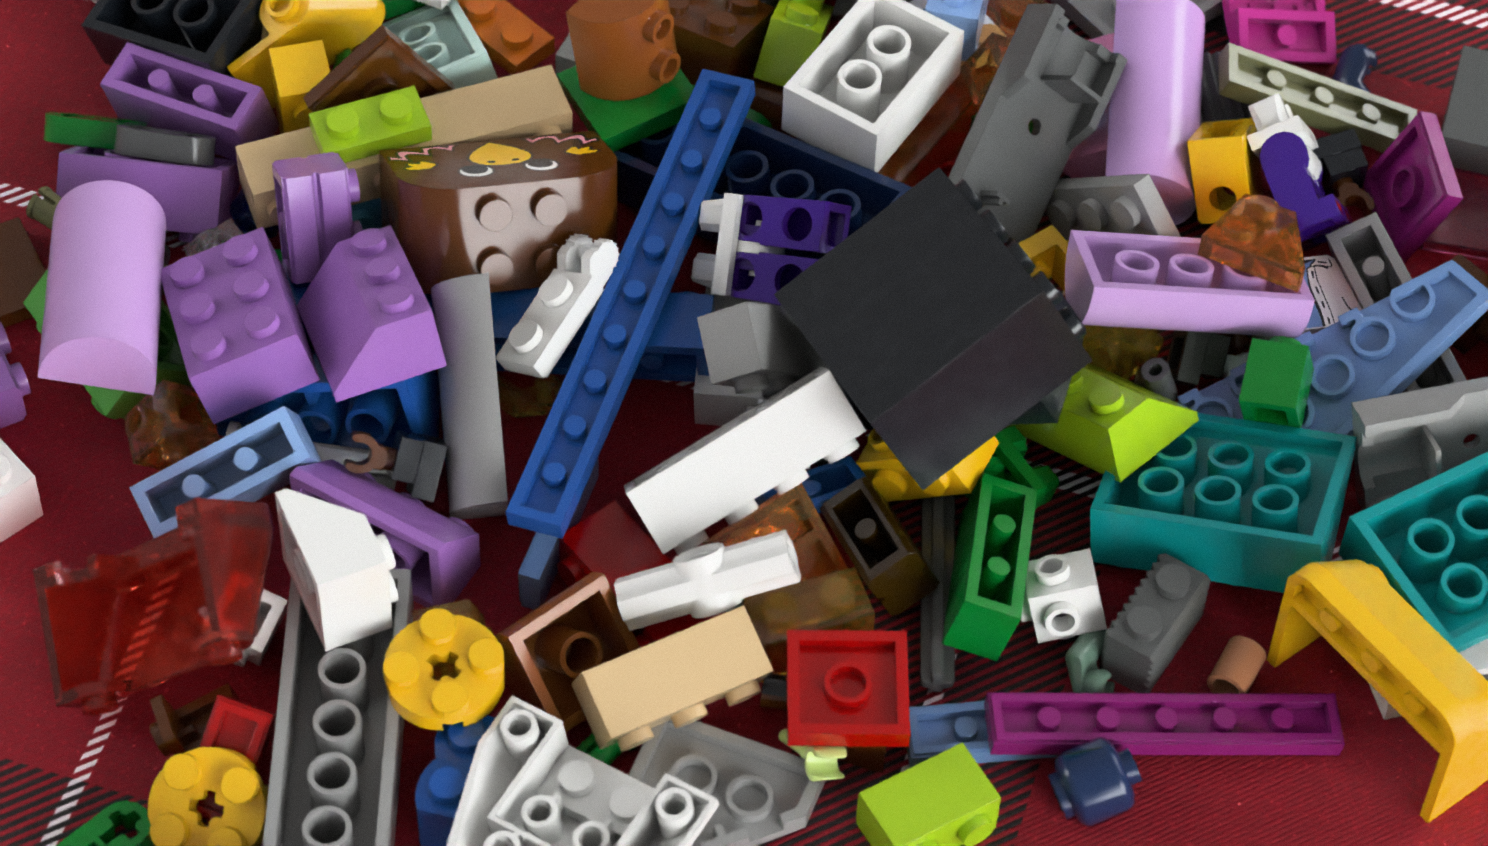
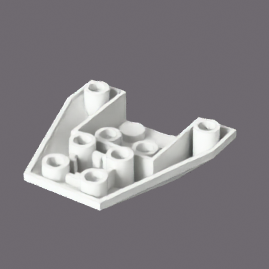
M512 695L477 744L446 846H692L719 806L717 798L667 773L664 774L657 786L653 788L568 744L562 720Z

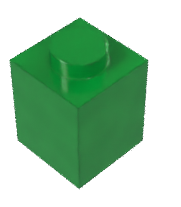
M1273 336L1269 340L1252 338L1238 400L1244 420L1302 428L1314 372L1308 345H1302L1299 341L1285 336Z

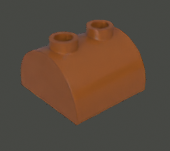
M578 0L566 11L580 90L604 100H631L654 92L676 76L680 68L681 58L677 54L673 30L674 17L670 12L669 0Z
M591 572L495 635L504 650V677L514 696L562 720L565 732L586 719L571 683L581 672L640 648L633 632L629 631L627 624L622 620L617 599L605 574L600 572Z

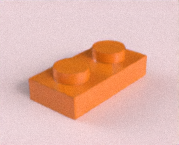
M457 0L487 50L490 59L509 74L513 75L528 71L555 52L554 37L506 0Z

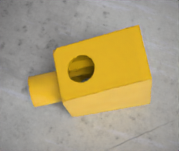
M1252 118L1203 122L1187 141L1198 221L1200 224L1216 223L1217 239L1251 241L1249 220L1254 219L1263 207L1261 161L1252 152L1246 137L1257 132ZM1223 187L1231 189L1236 196L1227 194Z

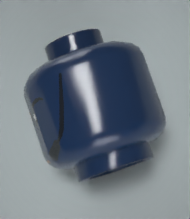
M1103 737L1095 738L1060 753L1055 759L1054 767L1056 772L1048 775L1049 782L1065 818L1068 820L1076 817L1085 826H1093L1131 809L1135 803L1132 785L1142 781L1130 750L1126 748L1117 752L1114 745L1107 738Z

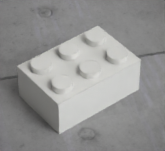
M858 0L783 87L781 130L812 146L878 173L960 74L965 31L904 0Z

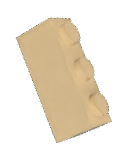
M743 605L583 671L571 685L600 750L618 743L621 752L654 738L651 728L672 720L675 729L681 728L708 715L705 705L725 697L728 705L732 706L759 694L762 691L758 683L774 670Z

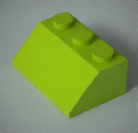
M1089 363L1072 376L1058 423L1019 424L1006 427L1016 426L1023 436L1103 475L1106 470L1115 475V481L1122 482L1198 422L1199 418L1197 411Z

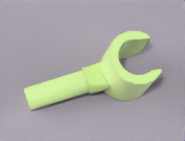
M787 728L779 733V740L787 745ZM788 746L804 759L805 771L809 780L814 782L844 779L845 775L840 772L837 759L847 757L845 746Z

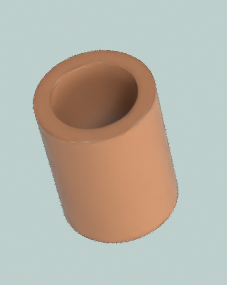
M1244 636L1231 637L1207 679L1209 689L1213 693H1248L1266 660V652L1257 642Z

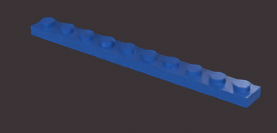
M702 69L618 257L617 267H614L613 273L606 284L605 290L505 511L508 525L561 539L564 538L698 229L701 203L711 199L756 95L754 80Z

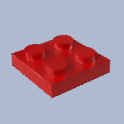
M787 630V746L909 747L910 710L907 631Z

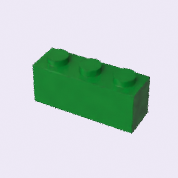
M983 473L960 515L942 637L943 645L998 661L1022 617L1037 498L1036 489Z

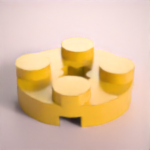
M442 608L428 610L421 616L420 620L414 621L403 628L391 641L385 653L383 675L391 704L405 720L428 730H443V724H456L462 721L463 727L477 723L495 708L504 691V650L493 633L481 623L465 616L453 615L450 611ZM439 663L454 664L455 671L459 674L454 679L446 675L439 681L432 679L434 675L433 667Z
M200 747L183 754L174 755L165 763L164 768L157 775L149 794L148 819L151 825L150 836L152 842L156 846H260L264 838L268 785H263L261 776L254 769L257 767L249 758L228 748ZM210 790L216 793L215 803L224 806V813L222 817L211 818L208 826L202 822L201 813L197 812L198 800L205 799Z

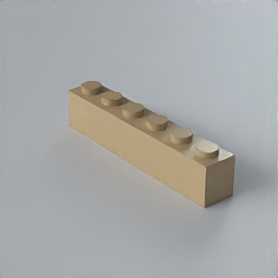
M547 65L420 98L432 126V140L404 148L572 133V110L552 65ZM310 127L235 146L240 184L257 229L278 225L272 163L276 160L296 157L307 158L309 155L320 154ZM379 154L345 163L348 169H355L360 187V201L352 202L351 205L381 198Z

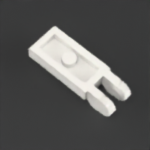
M574 233V236L570 235L568 240L566 239V244L562 245L557 252V269L554 268L548 279L542 283L538 294L518 324L511 330L507 341L496 356V360L505 370L543 379L549 376L605 290L603 287L613 273V267H617L616 263L619 261L618 256L620 255L618 253L619 248L616 246L617 243L604 238H598L593 243L592 238H588V235Z

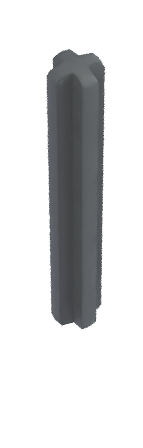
M954 495L921 498V554L940 583L935 590L920 600L919 681L922 687L929 688L935 693L952 687L955 682V648L942 644L955 554L956 499Z

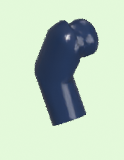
M1360 43L1348 46L1341 52L1332 79L1371 93L1363 80L1366 75L1371 74L1369 66L1377 67L1378 59L1375 51Z

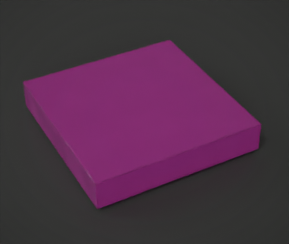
M1420 111L1372 165L1367 171L1363 183L1365 191L1374 200L1375 207L1373 213L1376 212L1404 264L1464 199L1436 114Z

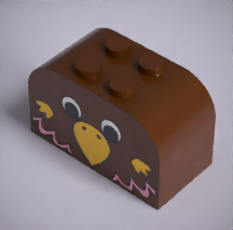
M594 130L379 151L382 228L389 225L392 226L424 294L431 295V288L442 281L482 273H489L490 293L540 288L542 283L548 279L553 269H557V252L562 245L566 244V239L568 240L570 235L574 236V233L588 235V238H592L593 243L598 238L610 239L617 243L616 246L618 247L617 157Z

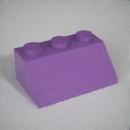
M75 146L59 152L56 194L63 197L75 187L93 181L114 180L126 182L145 190L158 201L166 216V231L179 232V241L207 244L211 243L212 236H218L228 230L240 180L237 161L228 158L215 157L214 165L199 166L116 154L112 149Z
M389 225L380 229H365L356 233L352 238L337 242L297 304L301 321L335 401L339 402L447 366L432 309L392 226Z
M331 459L295 467L289 475L291 490L365 514L374 535L384 534L395 559L396 567L394 569H411L413 601L429 609L442 608L448 610L481 566L479 534L474 532L466 522L456 517L447 518L425 507L418 498L411 497L409 493H398L378 483L368 472L364 474L353 473L347 470L343 464Z

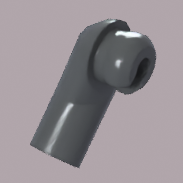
M1152 358L1146 361L1142 368L1135 373L1134 383L1170 400L1175 401L1177 399L1178 390L1168 363L1162 358Z

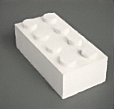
M820 366L625 484L624 488L661 552L664 554L674 548L676 553L680 555L706 541L709 537L704 529L722 518H725L728 525H732L759 508L755 498L774 488L781 495L809 478L805 468L821 458L832 464L858 449L860 445L855 438L866 432L831 371Z

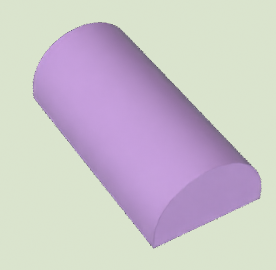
M1116 0L1113 53H1120L1128 61L1110 98L1105 176L1150 174L1176 226L1191 217L1196 208L1187 141L1200 126L1205 17L1202 10L1190 0Z
M93 181L70 190L57 204L52 222L37 378L154 395L162 301L161 272L162 268H164L167 224L161 205L145 190L121 181Z
M1071 230L1065 262V297L1083 325L1297 338L1304 332L1310 320L1315 299L1287 244Z

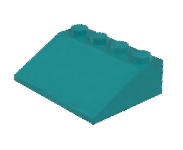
M1197 413L1198 422L1122 482L1115 481V475L1105 470L1090 507V545L1093 562L1149 571L1151 570L1152 563L1157 561L1158 555L1166 553L1206 574L1213 582L1284 593L1287 579L1290 575L1308 563L1332 560L1356 449L1357 436Z
M1488 452L1350 516L1338 552L1343 560L1357 559L1377 566L1386 576L1389 585L1458 652L1488 639Z

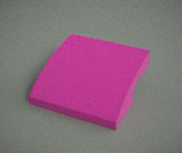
M1222 0L1230 43L1288 64L1334 65L1337 63L1335 12L1325 11V0Z

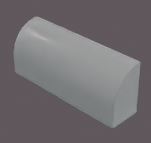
M482 273L445 280L431 288L433 316L447 366L439 368L437 371L443 441L448 446L445 455L449 517H456L461 520L506 516L505 511L508 507L489 273Z

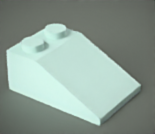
M451 0L442 10L426 5L383 23L386 28L453 83L455 89L497 79L487 50L457 0Z

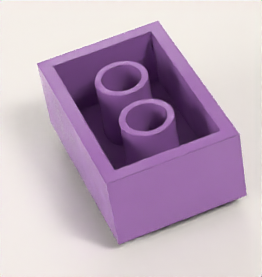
M263 227L243 235L234 236L222 244L193 256L181 258L175 263L162 268L161 282L187 375L213 424L320 381L287 274Z

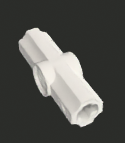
M785 529L724 547L723 543H710L690 549L676 556L672 563L617 578L614 587L622 620L627 624L629 631L687 614H691L692 618H705L723 613L739 605L743 598L800 582L801 574L792 539H790Z

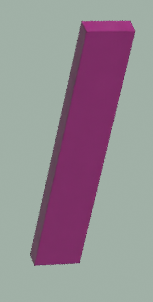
M987 692L984 701L990 755H1059L1062 752L1099 737L1107 738L1114 745L1117 752L1128 748L1132 755H1340L1345 745L1336 694Z

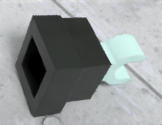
M1174 331L1167 363L1175 384L1183 386L1198 385L1200 377L1206 379L1228 377L1230 370L1247 362L1249 352L1236 356L1227 355L1231 337L1206 332Z

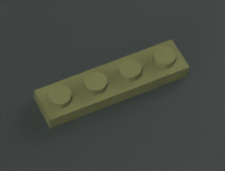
M1229 42L1218 56L1220 95L1251 105L1279 94L1284 105L1288 104L1293 115H1298L1306 125L1331 135L1354 128L1362 145L1382 153L1385 152L1417 115V109Z

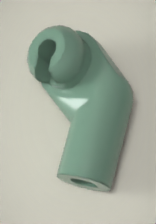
M1106 629L1079 635L1067 651L1065 661L1073 693L1114 692L1115 682L1107 681L1111 678L1112 674L1106 669H1098L1097 660L1102 652Z

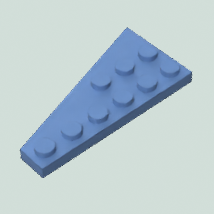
M1450 260L1392 289L1390 296L1360 311L1356 307L1338 316V322L1314 334L1308 331L1294 338L1302 345L1309 346L1314 366L1302 428L1353 436L1352 402L1402 393L1488 310V288L1454 260ZM1247 362L1230 370L1228 377L1200 391L1194 388L1178 396L1177 403L1195 410L1197 413L1244 419L1238 400Z

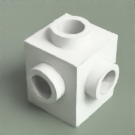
M1090 548L1060 555L1051 554L1040 559L1028 561L1021 622L1033 620L1038 643L1057 639H1069L1076 635L1107 629Z

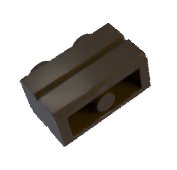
M867 476L857 479L823 503L819 510L868 588L892 616L901 614L937 588L940 583L901 524L892 507Z

